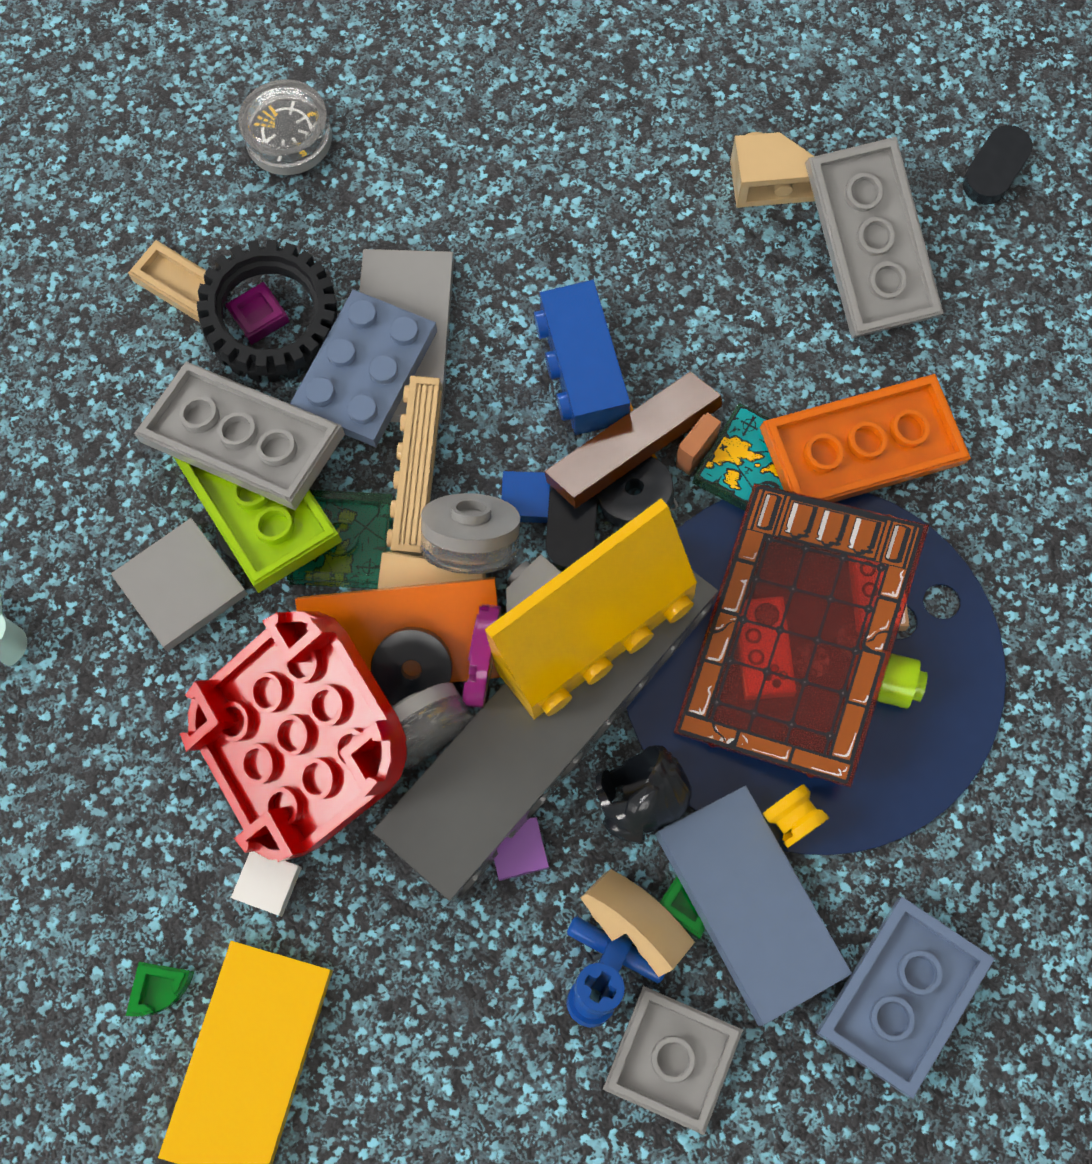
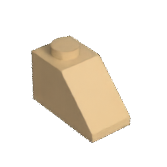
M751 132L746 135L735 136L730 165L736 208L815 201L805 165L808 158L814 157V155L780 132Z

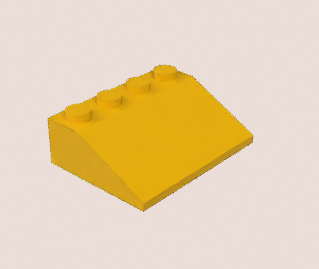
M662 498L485 629L497 673L533 719H536L544 712L547 716L557 713L572 699L570 692L584 681L589 685L599 681L613 668L611 663L613 659L625 650L630 654L635 653L652 639L654 634L651 630L666 619L670 623L676 622L693 607L694 603L691 600L695 595L697 581L669 507Z

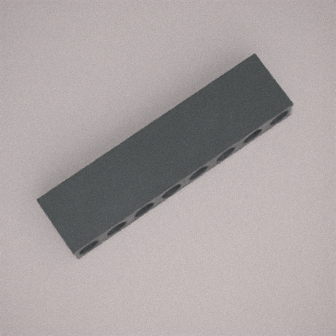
M693 571L697 581L695 595L691 600L694 603L693 607L676 622L670 623L666 619L651 630L654 634L652 639L635 653L630 654L625 650L611 661L613 668L599 681L592 685L584 681L570 692L572 699L569 703L551 716H547L544 712L536 719H533L506 683H504L372 832L447 900L458 904L494 862V858L498 855L496 849L506 837L513 838L526 821L534 816L712 610L718 590Z

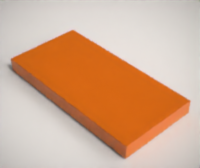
M936 374L763 421L759 427L784 492L830 503L964 465L971 459Z
M495 577L302 596L295 599L296 611H319L335 618L348 633L370 671L372 658L377 647L387 635L395 630L405 627H420L435 633L444 641L451 654L452 675L450 683L463 682L469 679L470 664L468 657L476 616L479 614V606H482V604L498 606ZM408 660L403 663V670L409 676H416L421 672V666L415 660ZM494 661L490 679L501 678L496 671Z

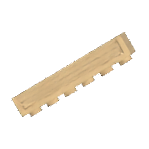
M410 376L409 385L404 386L403 402L407 403L406 414H401L400 431H403L404 435L403 442H398L397 460H401L400 470L395 471L393 478V487L397 489L396 500H392L390 505V518H394L393 529H388L387 547H391L390 551L422 557L425 555L426 538L421 531V513L431 500L443 391L440 378Z

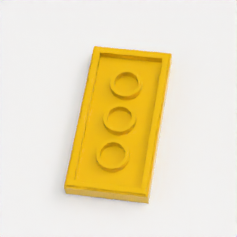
M230 941L158 1158L176 1164H273L333 970Z

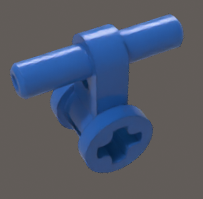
M578 916L573 918L567 930V935L598 951L602 956L598 963L586 966L578 975L567 996V1009L572 1019L578 1024L589 1028L598 1027L608 1021L623 999L624 982L619 974L622 965L655 983H660L665 974L660 977L656 975L648 962L640 955L637 948L632 946L633 942L630 938L622 935L611 941L604 930ZM592 989L601 993L599 1003L589 998Z

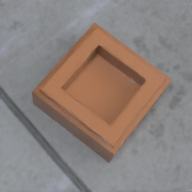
M708 412L706 415L703 414L680 443L676 467L690 476L717 441L721 421Z

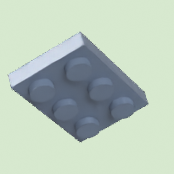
M353 289L290 404L341 425L345 435L376 448L403 398L404 386L409 385L410 376L415 375L437 333L436 322Z
M899 897L826 1014L816 1034L900 1093L913 1099L995 958L904 897Z

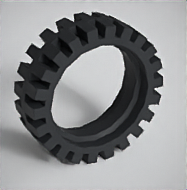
M268 239L266 247H260L258 240L248 242V250L242 251L239 245L230 248L231 257L227 259L221 254L215 260L216 269L208 267L204 274L205 284L200 283L198 289L199 301H197L199 322L212 353H215L217 359L224 366L230 365L232 372L240 376L245 372L251 380L260 381L261 376H267L269 382L279 381V375L286 374L288 379L298 376V370L301 368L307 372L337 319V301L330 277L326 276L324 267L320 262L315 264L313 256L307 251L303 250L299 254L296 245L287 242L284 249L279 248L277 240ZM260 274H280L298 281L307 289L314 304V317L307 332L296 342L278 349H254L241 344L228 332L223 321V305L228 294L242 281Z

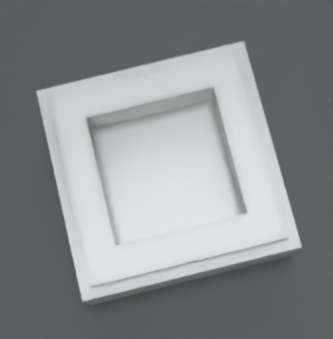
M254 851L249 852L231 898L282 917L302 867L287 861L277 862V860H269Z

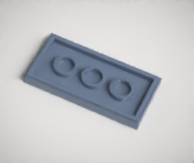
M746 785L655 833L659 844L758 1026L771 1022L852 974Z

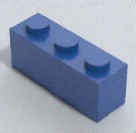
M594 279L540 292V311L533 312L539 339L547 338L551 351L545 352L550 379L559 378L562 392L556 394L562 421H571L574 435L608 428L630 413V400Z

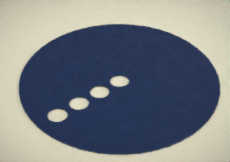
M864 493L833 503L923 526L905 588L907 608L915 615L916 629L907 638L897 639L890 637L887 650L884 649L882 651L920 660V671L927 672L928 678L922 700L920 702L912 700L908 709L874 700L871 701L848 783L844 784L678 732L698 666L702 665L700 660L708 635L711 633L710 629L728 574H731L729 570L737 546L740 545V536L751 506L750 503L733 495L703 509L677 529L692 570L715 587L718 593L716 594L712 610L626 708L634 732L643 750L648 746L662 745L668 752H671L673 757L678 759L692 787V797L689 806L695 811L746 785L763 815L767 809L802 784H805L811 792L810 801L816 809L823 810L830 818L789 848L785 846L782 840L783 833L779 827L766 820L784 852L803 855L856 853L881 847L904 838L927 825L947 810L978 774L992 748L1001 721L1006 685L1005 656L1000 630L991 604L981 584L956 550L932 527L905 509L870 493ZM773 536V539L800 546L805 545L799 542ZM764 541L757 564H755L756 569L753 576L757 574L763 556V552L767 543L766 541ZM777 542L769 543L759 574L760 578L789 587L793 585L803 555L802 549ZM810 546L811 549H815V550H819V551H823V552H827V553H831V554H835V555H839V556L842 554V553H838V552H834V551H830V550H826V549H822V548ZM812 551L807 552L796 583L797 589L823 596L830 595L841 562L839 558ZM847 560L843 562L833 596L835 599L853 603L849 561ZM751 581L746 600L749 599L754 584L753 581ZM759 582L756 583L751 600L784 597L786 609L791 592L786 588ZM936 585L951 588L959 599L957 613L947 619H939L932 616L924 606L923 598L925 592L930 587ZM801 592L793 593L786 615L788 631L813 638L818 636L828 604L826 599ZM835 601L830 603L820 636L822 640L837 644L839 631L847 625L856 624L854 606ZM736 631L727 658L731 655L737 637ZM789 634L792 661L796 650L806 644H815L813 640ZM737 642L733 658L735 661L740 662ZM824 643L818 644L827 652L830 666L827 673L822 677L807 679L811 683L835 690L843 689L852 658L844 655L839 647ZM726 662L725 665H723L724 668L721 674V678L714 699L717 698L721 687V683L728 665ZM793 662L795 678L800 680L802 678H805L804 676L798 673V671L795 669ZM733 663L729 667L720 700L722 703L751 711L755 707L756 700L745 701L741 666ZM795 681L797 690L795 697L759 700L758 713L786 722L792 720L802 687L800 682ZM811 685L805 686L795 716V723L820 732H829L839 703V694ZM843 697V700H842V703H841V706H840V709H839V713H838V716H837V719H836V723H835V726H834V729H833L834 736H835V732H836V729H837V726H838V723H839V719H840V716H841V713H842V709H843V706H844L846 697ZM713 702L707 718L709 720L711 718L712 711L714 708ZM723 705L716 708L713 721L746 731L751 719L749 713ZM757 716L753 719L750 732L785 742L789 728L787 724ZM795 727L791 729L787 743L823 754L827 739L824 735ZM833 740L829 742L826 755H829Z

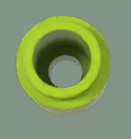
M882 651L886 654L872 700L905 709L910 707L912 700L920 702L924 695L928 678L927 672L920 671V660ZM859 654L856 655L853 663V667L848 681V689L853 677V673L856 667Z

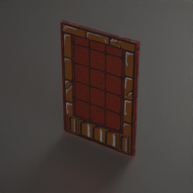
M754 483L674 733L706 743L713 748L719 747L806 774L810 778L816 777L852 788L927 538L929 525L893 517L890 514L876 513L798 494L794 491H785Z

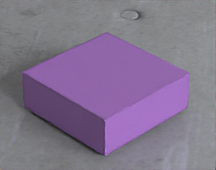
M537 817L528 819L513 838L506 837L496 849L498 855L494 858L499 881L549 869Z

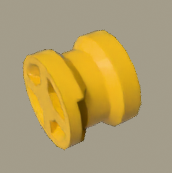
M805 784L787 794L763 813V816L769 823L776 824L782 831V840L787 848L797 843L830 818L823 810L816 809L810 801L811 792Z

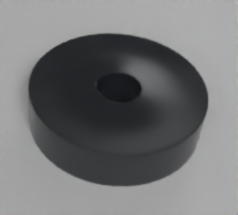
M650 456L597 493L600 509L611 523L621 528L661 498L670 510L674 501V488L668 468L661 461ZM633 488H640L643 490L641 493L637 495L628 494V492Z
M405 627L395 630L381 641L372 658L371 673L389 703L395 705L411 694L421 692L437 684L450 682L452 658L444 641L435 633L420 627ZM408 660H415L420 664L421 672L416 676H409L403 670V663Z

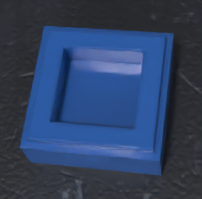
M503 471L501 499L517 509L520 514V522L547 523L550 485L546 481L545 472Z

